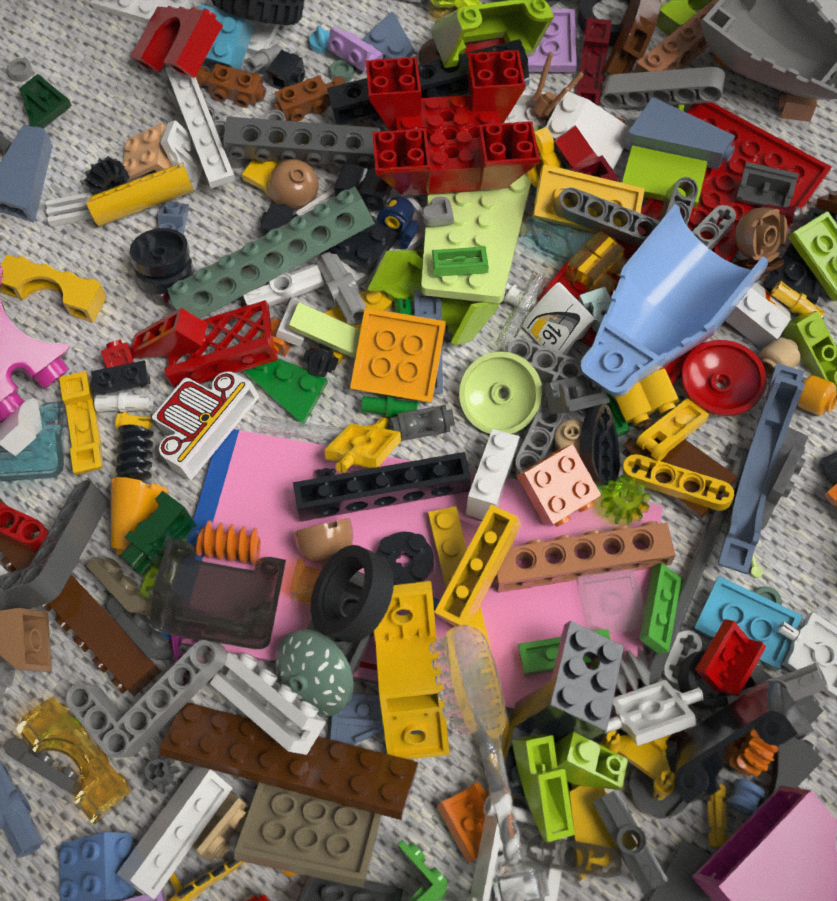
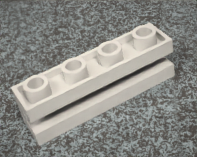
M228 652L227 660L224 664L229 668L227 674L221 675L216 673L210 684L287 751L307 755L326 723L317 715L318 709L306 701L301 702L296 698L298 694L291 687L284 684L280 685L276 681L278 677L273 672L258 667V660L244 652L241 655Z
M194 766L116 875L139 893L146 894L149 898L155 899L233 788L211 769Z

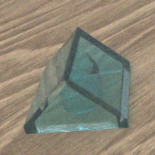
M528 217L527 223L536 247L575 265L600 238V234Z

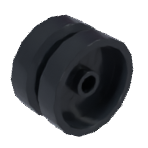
M155 228L136 237L130 245L129 253L135 268L137 281L140 287L149 293L169 294L168 288L175 282L184 280L194 274L188 242L185 236L177 230Z

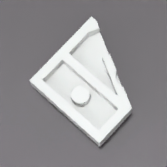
M177 121L168 122L160 143L173 166L184 163L193 188L196 190L203 167L191 135Z

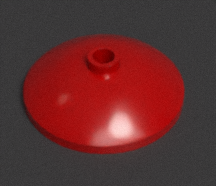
M712 340L697 346L687 356L681 374L682 385L689 399L704 411L718 416H736L751 410L762 398L767 383L765 368L758 356L746 346L730 340ZM716 384H722L725 388L720 389Z

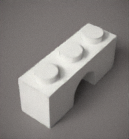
M492 429L468 495L466 515L483 520L491 504L499 508L506 478L510 476L517 455L520 436Z

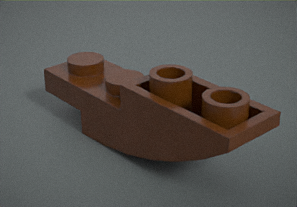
M631 0L620 23L623 29L603 68V72L608 75L631 73L636 60H640L647 50L657 23L662 0Z

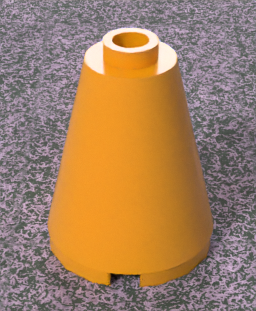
M112 478L111 549L116 550V556L120 557L121 553L130 544L125 539L130 530L135 533L137 525L141 521L147 520L159 507L155 498L162 490L168 494L169 489L153 483L152 485L142 483L143 481L137 479Z

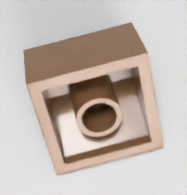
M24 608L0 611V656L16 670L52 672L48 612Z

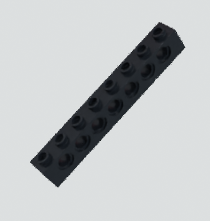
M521 39L458 55L459 61L457 66L445 68L442 59L419 64L421 98L468 94V54L519 50L524 79L529 78L528 58ZM367 78L327 88L336 125H346L380 116L369 100Z

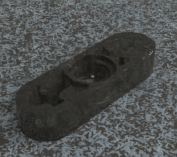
M537 835L528 842L525 849L527 860L533 866L607 880L615 877L622 868V860L619 853L613 848L567 839L544 842L542 836ZM539 842H542L546 850L555 851V844L561 845L558 852L559 865L553 864L555 856L545 855L542 861L537 860V854L532 852V847L535 848L539 845ZM568 848H576L581 852L583 859L580 866L571 867L565 862L564 853ZM588 850L594 852L591 857L593 859L599 860L604 858L605 854L609 855V861L614 862V867L609 868L607 873L603 872V866L592 863L590 865L591 871L586 870L585 868L589 862Z

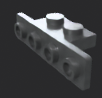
M788 427L768 489L761 520V530L765 529L782 496L785 498L789 496L795 484L790 479L793 473L797 475L800 473L806 461L801 456L806 448L804 446L808 436Z

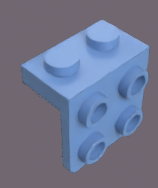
M102 832L62 843L59 848L60 901H122L135 897L134 888L116 875L133 852L132 833Z

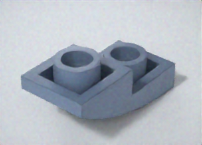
M177 201L164 202L157 215V228H170L184 234L189 204H180Z

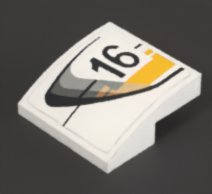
M559 282L537 303L522 323V326L542 347L566 355L575 341L584 337L596 318Z

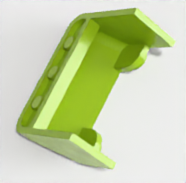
M419 250L386 251L368 290L371 292L385 291L387 292L386 296L392 301L403 298V301H405V298H409L415 304L414 290H421L424 252ZM441 297L442 321H446V324L449 325L448 331L451 333V343L459 345L471 342L494 315L500 303Z

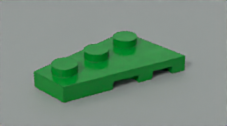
M280 358L277 361L243 371L248 379L275 400L302 427L305 425L328 384L327 378L313 375L306 369Z

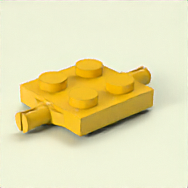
M380 417L373 425L350 423L325 449V460L336 461V469L340 473H345L352 465L363 466L366 469L379 467L401 442V433L385 429L389 426V421L385 417Z

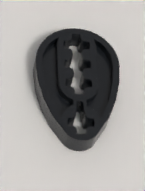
M599 404L588 408L580 437L579 457L596 487L614 484L620 470L618 435L611 410L607 404Z

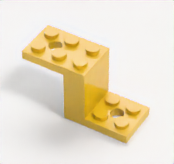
M431 581L394 585L389 608L381 623L374 630L379 696L387 754L408 760L450 755ZM401 609H406L410 611V613L406 615L396 614V612ZM414 730L423 731L419 734H410Z

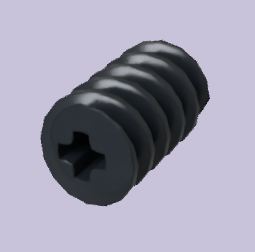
M128 424L118 427L120 433L118 434L119 444L117 445L118 455L116 457L118 464L116 465L117 475L115 477L141 481L152 478V473L145 470L152 468V462L146 459L152 458L153 452L146 449L153 447V442L148 439L154 437V432L137 425Z

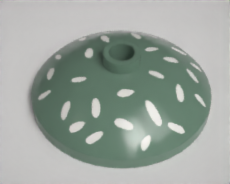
M301 629L290 633L280 642L275 657L276 673L280 685L284 684L291 687L298 694L296 698L301 702L306 701L318 709L317 715L320 717L334 716L347 707L353 694V676L346 657L332 640L314 630Z

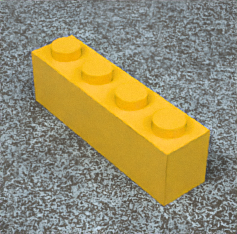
M492 504L490 505L434 612L440 619L467 632L521 527L517 516Z

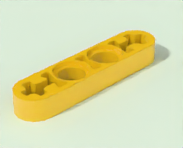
M630 455L623 464V476L630 483L714 510H726L732 504L734 490L725 481L642 455ZM635 465H639L640 470L637 473H632V468ZM649 468L652 469L650 479L646 478ZM666 472L671 476L672 480L669 483L663 484L658 482L655 476L658 473ZM687 481H694L699 485L700 489L692 493L686 491L683 485ZM705 486L709 487L707 495L703 496ZM718 491L724 493V497L721 500L716 499Z

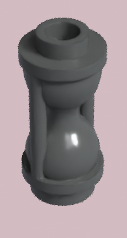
M446 405L398 413L397 417L391 418L393 431L401 433L402 441L450 432V426L455 425L452 409L447 410ZM428 414L425 417H417V415ZM424 428H429V429H431V430H428V431H422V432H420V431H421L422 429H424Z

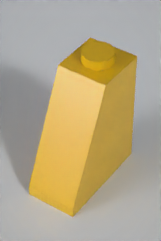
M572 784L570 785L572 791L569 792L575 835H572L576 876L580 882L621 858V856L615 852L613 841L592 805L594 801L607 794L605 789ZM629 833L622 835L623 846L628 850H634L637 847V843L632 835Z

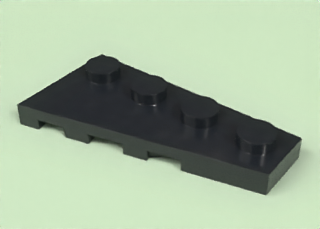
M811 207L799 228L827 211ZM828 211V213L835 221L837 214ZM790 242L782 257L784 265L774 270L764 289L771 293L773 287L779 281H782L797 293L802 292L807 296V300L816 305L821 283Z

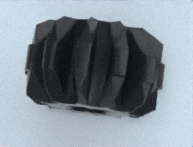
M107 156L104 160L99 158L96 164H91V169L85 171L87 177L84 180L90 193L95 195L128 183L127 180L130 176L124 168L125 166L110 156Z

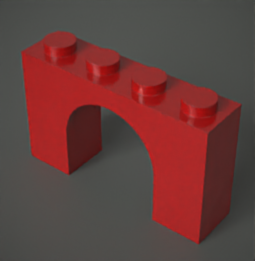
M169 5L167 7L157 6L130 58L149 71L160 72L164 64H167L180 75L195 78L223 25L216 20L217 16L206 8L198 10L193 7L186 9L181 6L179 8Z

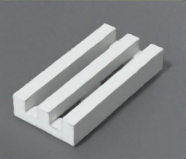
M89 192L45 201L48 215L47 220L50 227L92 219L93 217L88 209L86 200L87 197L93 195Z

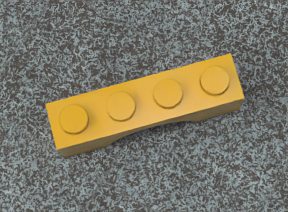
M6 255L1 263L3 280L0 293L24 300L32 293L40 290H55L63 294V304L70 316L94 323L107 298L102 285L92 278L86 280L77 277L69 271L61 272L44 263L39 265L30 262L22 256Z

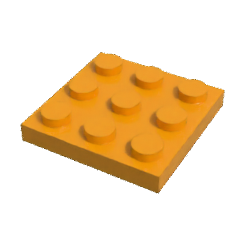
M365 308L350 389L432 404L446 321Z

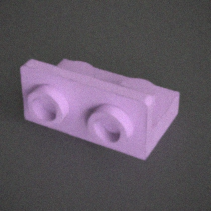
M336 27L330 29L327 49L361 71H366V60L383 59L382 52L359 39L355 34L348 31L342 32Z

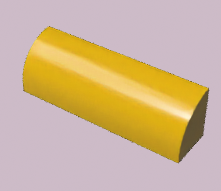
M182 162L87 197L86 204L97 226L100 227L189 194L195 190Z

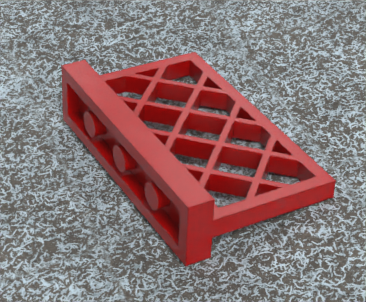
M264 300L203 319L208 324L207 328H213L207 335L205 343L201 348L196 349L194 353L186 354L189 356L187 361L177 363L182 355L168 356L169 366L165 367V376L176 388L184 378H189L201 384L214 380L216 376L223 372L237 373L277 361L278 354L273 344L268 302ZM262 311V315L256 323L249 320L254 313ZM229 321H238L231 330L224 328ZM245 324L252 327L244 337L238 335V332ZM258 331L265 333V337L252 340ZM221 332L226 336L220 344L212 342ZM233 339L240 341L238 345L226 348ZM208 346L215 349L212 353L201 356Z

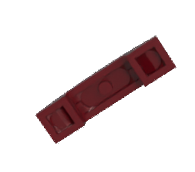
M587 18L579 71L583 72V77L578 81L576 95L586 98L599 106L604 77L603 68L606 63L612 20Z

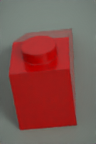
M180 308L137 332L134 335L130 349L133 358L186 355L203 346L206 340L205 332L208 324L187 310Z

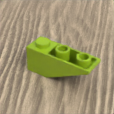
M819 311L800 314L788 322L782 333L785 339H791L797 344L800 360L813 375L833 382L837 391V346Z

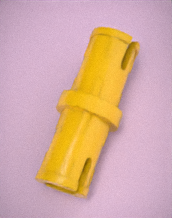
M779 281L771 290L770 295L789 307L788 309L792 313L796 312L800 315L819 311L821 317L824 316V310L807 300V296L802 292L797 293L782 281Z

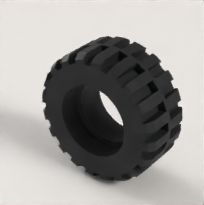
M211 0L217 9L223 10L228 14L275 25H295L302 18L305 0Z

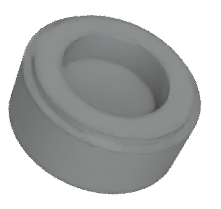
M18 58L8 64L7 72L13 81L24 82L32 76L33 68L27 59Z

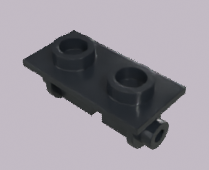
M145 360L91 371L94 395H106L122 391L123 389L141 386L146 388L147 384H151Z

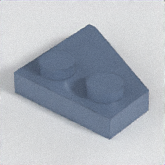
M392 11L362 39L382 52L383 59L409 58L414 54V47Z
M353 693L347 707L332 716L330 739L354 745L383 733L384 726L380 696Z

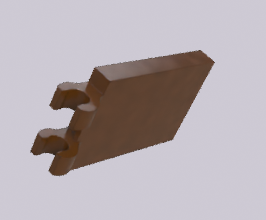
M648 419L641 426L643 431L640 435L655 423ZM629 438L623 445L625 450L622 454L626 457L636 454L654 459L648 449L640 448L632 438ZM658 438L654 439L659 444L662 442ZM686 439L670 450L661 460V462L725 481L731 486L737 480L735 474ZM635 465V467L632 468V471H634L635 473H637V471L640 470L639 465ZM649 468L646 478L650 479L652 469ZM666 472L658 473L655 476L656 480L663 484L669 483L672 480L671 476ZM687 481L683 485L686 491L692 493L700 489L699 485L694 481ZM705 486L703 496L707 495L709 487ZM718 491L716 499L720 500L724 493ZM665 494L699 520L711 509Z

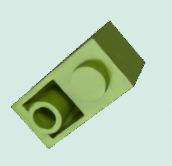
M575 732L555 743L558 768L565 769L568 782L574 785L616 790L623 787L628 762L627 758Z

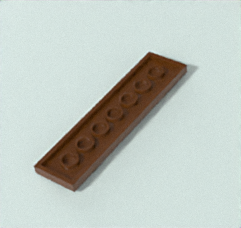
M188 702L177 713L159 747L160 756L398 820H402L418 769V762L319 736L307 755L289 752L250 718Z

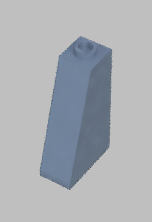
M652 97L628 131L625 148L631 150L633 145L708 161L707 167L719 169L723 161L728 162L735 150L732 147L735 136Z
M24 124L0 162V212L33 223L37 216L53 147L47 132L40 127Z

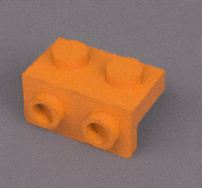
M479 782L472 784L467 790L442 801L437 806L468 864L477 860L486 816L483 811L484 803L489 796ZM503 823L501 837L510 839L506 825Z

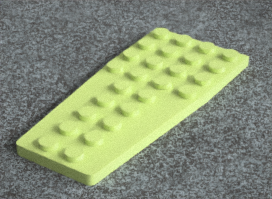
M533 126L534 131L538 130L539 126ZM527 173L506 189L428 194L427 206L430 205V202L435 197L441 196L449 199L454 216V224L441 226L426 225L421 283L423 295L489 303H501L503 301L531 189V180H529ZM486 246L489 265L488 273L434 277L432 250Z

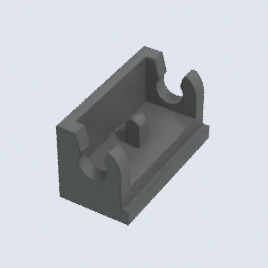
M746 162L736 200L758 206L770 204L787 208L790 205V200L793 198L798 174Z
M584 375L545 383L550 414L572 412L610 402L609 397L606 396V391L599 386L594 389L592 382Z

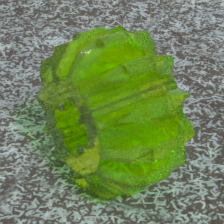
M623 475L619 477L618 482L611 479L608 482V488H603L601 495L603 499L600 502V506L607 509L605 511L606 518L615 516V524H619L620 520L624 519L626 525L629 526L632 523V518L639 522L643 518L642 513H647L650 506L647 502L650 500V494L644 493L645 483L635 485V477L631 478L630 482H626Z

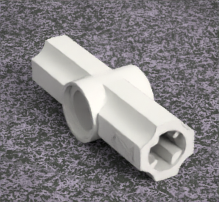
M315 263L289 274L285 272L243 296L247 306L264 300L268 302L269 307L276 304L288 305L291 297L296 299L297 296L323 287L325 284Z

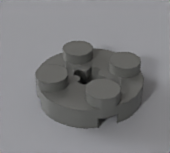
M666 754L671 774L674 773L675 775L676 757ZM633 767L630 773L628 790L632 801L643 813L657 819H665L678 815L687 807L688 804L682 798L676 784L670 795L666 796L663 800H658L659 795L656 798L653 795V779L637 767Z

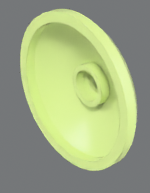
M492 352L476 359L465 371L459 390L460 404L468 420L475 427L491 434L492 429L512 434L525 428L535 418L543 395L542 384L535 368L523 357L510 352ZM502 388H506L508 390L509 394L507 398H502L500 396V390Z

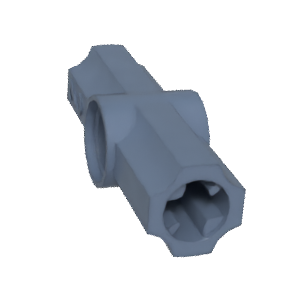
M0 761V829L4 830L16 856L22 858L40 849L44 841L30 815L32 810L26 797L20 789L16 788L6 766Z

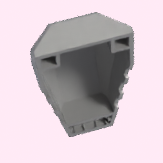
M719 0L702 19L700 24L707 43L715 55L731 70L778 91L800 98L816 100L837 99V23L833 18L829 20L821 11L822 6L817 0Z

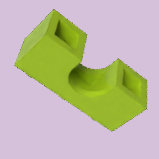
M671 0L668 3H664L660 7L656 27L669 36L697 14L694 10H702L713 0Z

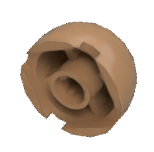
M287 159L280 162L271 171L267 182V193L270 199L272 197L273 201L277 204L288 205L296 209V211L315 200L319 189L318 177L314 169L306 162L298 159Z
M755 208L744 214L735 230L736 246L739 251L754 261H759L762 256L768 262L774 260L780 253L777 252L779 245L785 244L787 239L788 226L785 215H780L779 210L774 208Z
M350 518L293 532L300 554L311 562L321 561L322 567L337 551L352 545L354 539Z

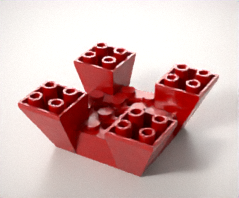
M519 50L468 54L469 95L421 98L417 57L366 60L369 100L390 130L372 132L376 175L402 196L506 189L539 164L540 158L533 122L504 123L525 90Z

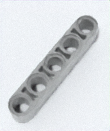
M703 67L609 75L604 80L600 102L609 109L646 107L652 97L669 105L716 102L722 97L725 72L718 67Z

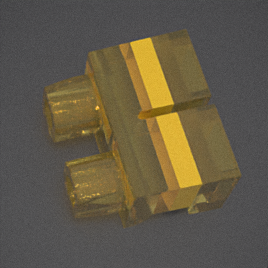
M599 230L585 245V248L583 247L568 262L566 277L573 282L576 280L586 285V289L589 292L605 287L608 294H610L617 281L609 275L614 272L620 277L624 265L629 261L623 256L625 248Z

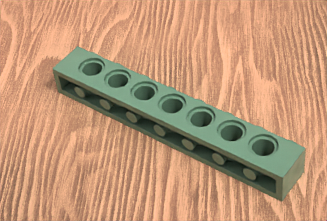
M356 187L344 190L333 199L318 204L311 211L294 217L289 223L270 230L258 240L248 242L236 252L223 256L214 264L199 269L192 276L175 282L168 288L171 303L176 310L183 308L201 319L375 223Z

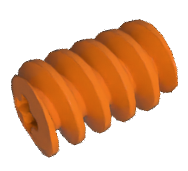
M208 520L205 527L199 533L196 554L201 556L205 552L208 558H212L216 554L219 560L225 559L228 555V559L231 562L236 561L239 557L240 562L244 564L251 558L252 564L256 565L261 550V538L258 537V530L255 527L251 534L247 535L246 526H242L239 533H236L234 524L230 525L228 531H224L223 522H219L216 530H214L212 521Z

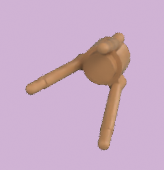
M553 52L548 53L537 91L532 98L536 102L533 110L545 119L551 117L557 104L583 77V72H579L557 96L549 91L542 94Z

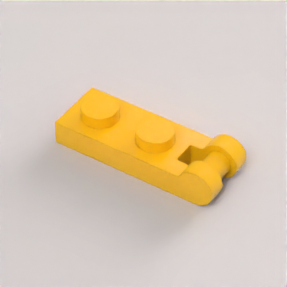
M687 398L644 431L637 439L636 445L642 449H648L654 459L661 461L670 450L707 422L709 414ZM658 438L662 442L659 444L654 439Z

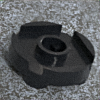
M406 531L394 533L383 538L376 551V554L384 557L390 563L394 576V585L424 582L431 575L434 568L432 548L421 534ZM401 555H407L413 559V561L408 562V567H402L401 563H396L397 559L401 558Z

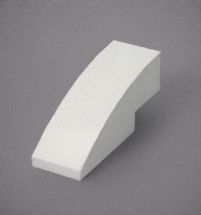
M35 398L28 399L22 403L0 425V445L14 456L28 446L42 430L39 404Z

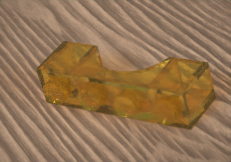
M52 696L22 717L17 730L35 752L58 751L69 756L76 763L81 773L82 783L75 802L94 825L126 800L131 793L126 778L119 773L117 774L112 768L107 755L94 746L90 741L88 732L83 727L78 726L71 718L70 711L66 705L59 703Z

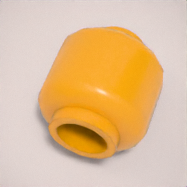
M814 375L807 377L805 381H801L805 385L797 404L800 409L819 416L826 412L830 413L837 403V391L833 382Z

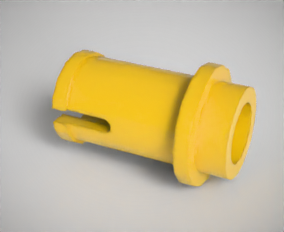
M127 411L117 414L115 427L118 430V427L129 424L149 429L152 428L153 420L151 416L129 415Z

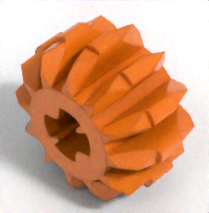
M754 729L725 747L727 751L725 759L737 772L747 776L753 775L758 777L762 770H768V764L774 761L773 755L779 748L765 743Z

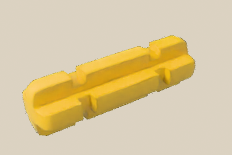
M720 783L717 784L721 790L710 796V801L707 802L708 828H711V832L708 833V845L714 848H720L727 841V834L724 833V829H727L726 802H723V799L726 798V787Z

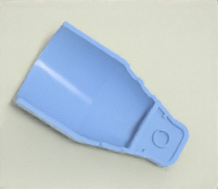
M674 204L624 265L618 286L612 294L611 304L607 314L603 317L593 346L581 360V369L584 376L613 396L627 394L636 383L712 337L765 272L768 265L767 259L762 256L752 270L738 267L724 260L694 236L685 224L679 206Z

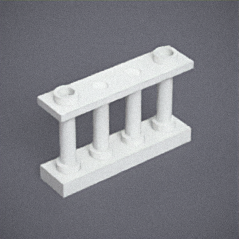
M509 791L490 792L484 803L483 811L486 816L471 893L466 901H489L492 884L528 893L531 897L530 901H557L567 837L544 842L541 836L538 847L501 837L504 817L533 826L537 825L531 811L507 804ZM498 850L535 860L534 878L529 880L496 871L495 865Z

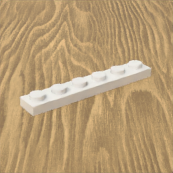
M171 67L165 68L210 188L235 181L233 171L196 77H185Z

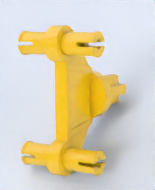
M610 731L602 739L601 746L627 758L631 764L655 780L653 783V795L655 798L659 795L657 799L663 800L672 793L675 787L674 773L671 774L665 752L667 750L666 742L672 734L639 746L635 744L630 735H619V733L615 735L616 731Z

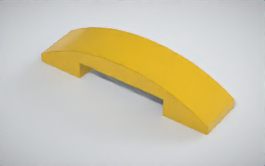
M86 371L61 376L59 380L62 400L66 405L72 445L70 455L73 473L78 475L103 469L101 437L88 374Z

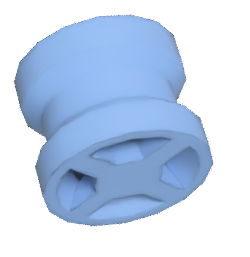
M736 779L733 784L735 791L733 795L728 797L726 803L732 809L751 816L758 809L757 805L760 800L764 799L766 792L752 782Z

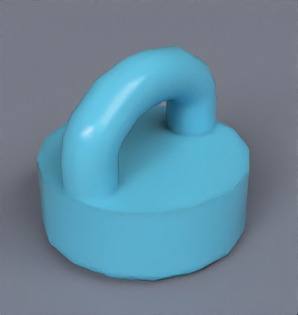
M320 25L310 35L309 42L311 49L315 53L324 54L330 51L327 49L330 32L322 29Z

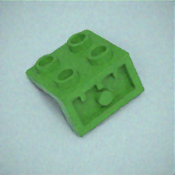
M401 840L397 844L400 852L431 886L428 890L425 886L420 888L411 897L410 901H443L448 896L446 889L448 881L436 867L429 870L425 866V855L413 842L407 845Z

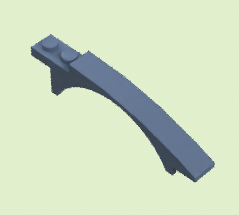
M776 363L732 506L717 564L719 566L748 574L755 547L761 535V520L775 465L792 416L804 389L805 383L801 382L804 375L802 370Z

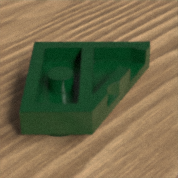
M39 74L19 88L32 127L45 128L72 106L66 96Z

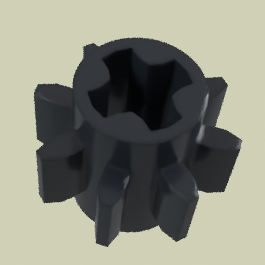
M315 344L314 348L310 347L309 350H306L303 362L308 364L307 371L319 377H326L327 372L332 373V371H335L339 358L333 357L334 349L323 344Z

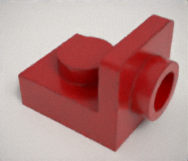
M121 339L107 343V349L101 351L107 368L135 362L130 350V344L127 342L122 343Z

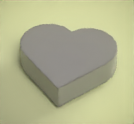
M441 196L432 199L430 205L422 210L423 223L427 226L454 224V216L449 199Z

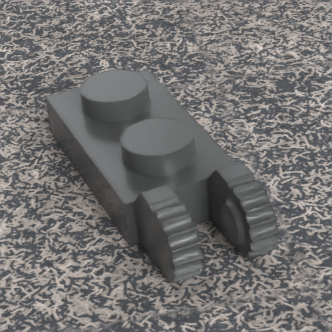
M114 596L108 600L106 606L110 614L148 658L166 661L170 659L174 653L167 644V638L149 625L151 621L147 616L128 612Z
M11 737V739L5 742L4 750L7 755L77 797L85 786L77 782L78 774L65 766L61 771L52 767L55 760L40 751L35 756L34 748L19 738Z

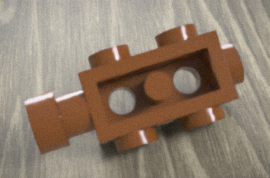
M216 63L212 72H209L207 68L200 67L196 75L199 87H209L210 95L220 102L228 99L235 101L239 107L247 108L249 105L256 106L257 102L263 101L266 95V87L263 85L262 75L256 73L249 74L246 71Z
M319 75L292 86L284 87L274 92L277 101L273 103L274 109L281 111L286 121L291 120L295 122L302 121L305 115L313 112L315 114H322L331 106L327 88L345 84L342 76L331 79L332 82L324 84Z

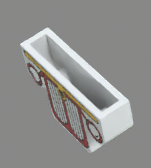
M223 372L216 376L212 382L213 388L211 390L189 378H184L152 416V419L162 433L167 435L159 446L161 456L173 471L190 481L259 399L253 384L233 372Z

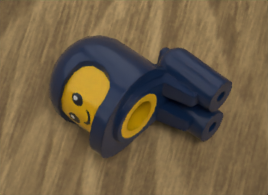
M396 196L391 198L387 207L382 208L377 216L379 223L399 232L398 246L404 250L408 248L419 229L418 221L412 220L414 207L410 200L405 197Z

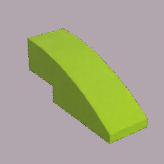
M535 734L513 739L515 759L522 787L544 842H551L575 835L566 772L564 768H558L553 735Z

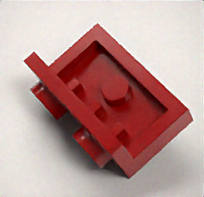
M724 619L695 670L714 691L739 696L762 656L766 645L762 641L749 639L735 621Z

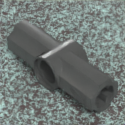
M618 790L612 791L594 801L592 805L613 841L615 852L622 857L642 895L669 881L647 843L645 832L637 826ZM629 833L634 835L638 842L636 850H628L623 846V834Z

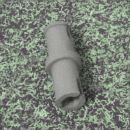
M275 44L268 49L257 51L254 56L244 60L243 63L247 64L244 65L245 71L249 74H254L260 69H268L283 48Z

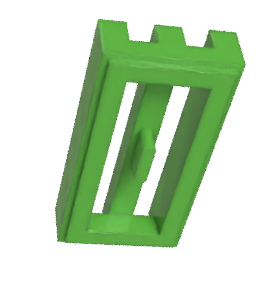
M486 246L432 250L434 277L484 274L489 272Z

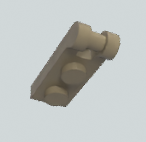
M92 557L88 562L87 568L128 612L140 613L145 616L156 614L158 611L157 601L145 598L136 588L138 584L120 571L121 566L111 558L104 560Z

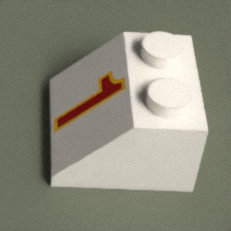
M756 282L725 321L762 349L770 341L779 338L791 318L788 307L772 297L766 289Z

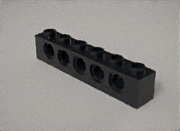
M461 452L293 482L297 511L302 522L469 492L471 477L466 454Z

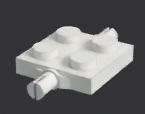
M814 612L807 614L801 628L798 630L782 621L776 631L791 640L790 649L782 665L791 671H795L817 662L829 688L823 692L832 698H837V628Z
M663 680L614 697L611 710L615 717L609 719L607 731L603 734L622 729L639 746L696 726L695 715L687 705L703 701V693L699 687L681 693L673 689L667 680Z

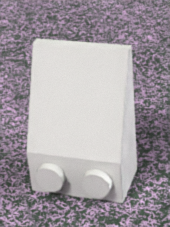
M567 92L557 104L546 125V128L552 134L553 140L576 125L598 157L603 155L614 171L625 149L627 134L631 127L588 99ZM554 141V151L563 154Z

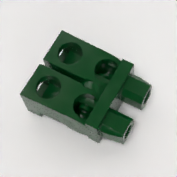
M163 490L155 498L159 507L147 520L141 521L137 525L135 533L130 530L125 536V539L130 544L120 555L128 563V566L141 577H144L153 566L160 571L165 565L163 560L168 559L197 527L186 508Z

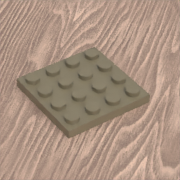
M259 782L234 851V860L364 888L382 815Z

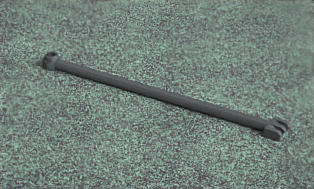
M733 443L725 462L732 465L730 471L737 476L736 482L732 485L735 497L748 449L743 448L739 457L735 455L738 451V445ZM730 507L726 510L719 511L713 509L679 591L669 652L659 655L654 651L648 664L651 673L649 675L650 685L659 681ZM641 681L638 689L646 687V685ZM622 729L616 730V735L618 733L619 735H627V732Z

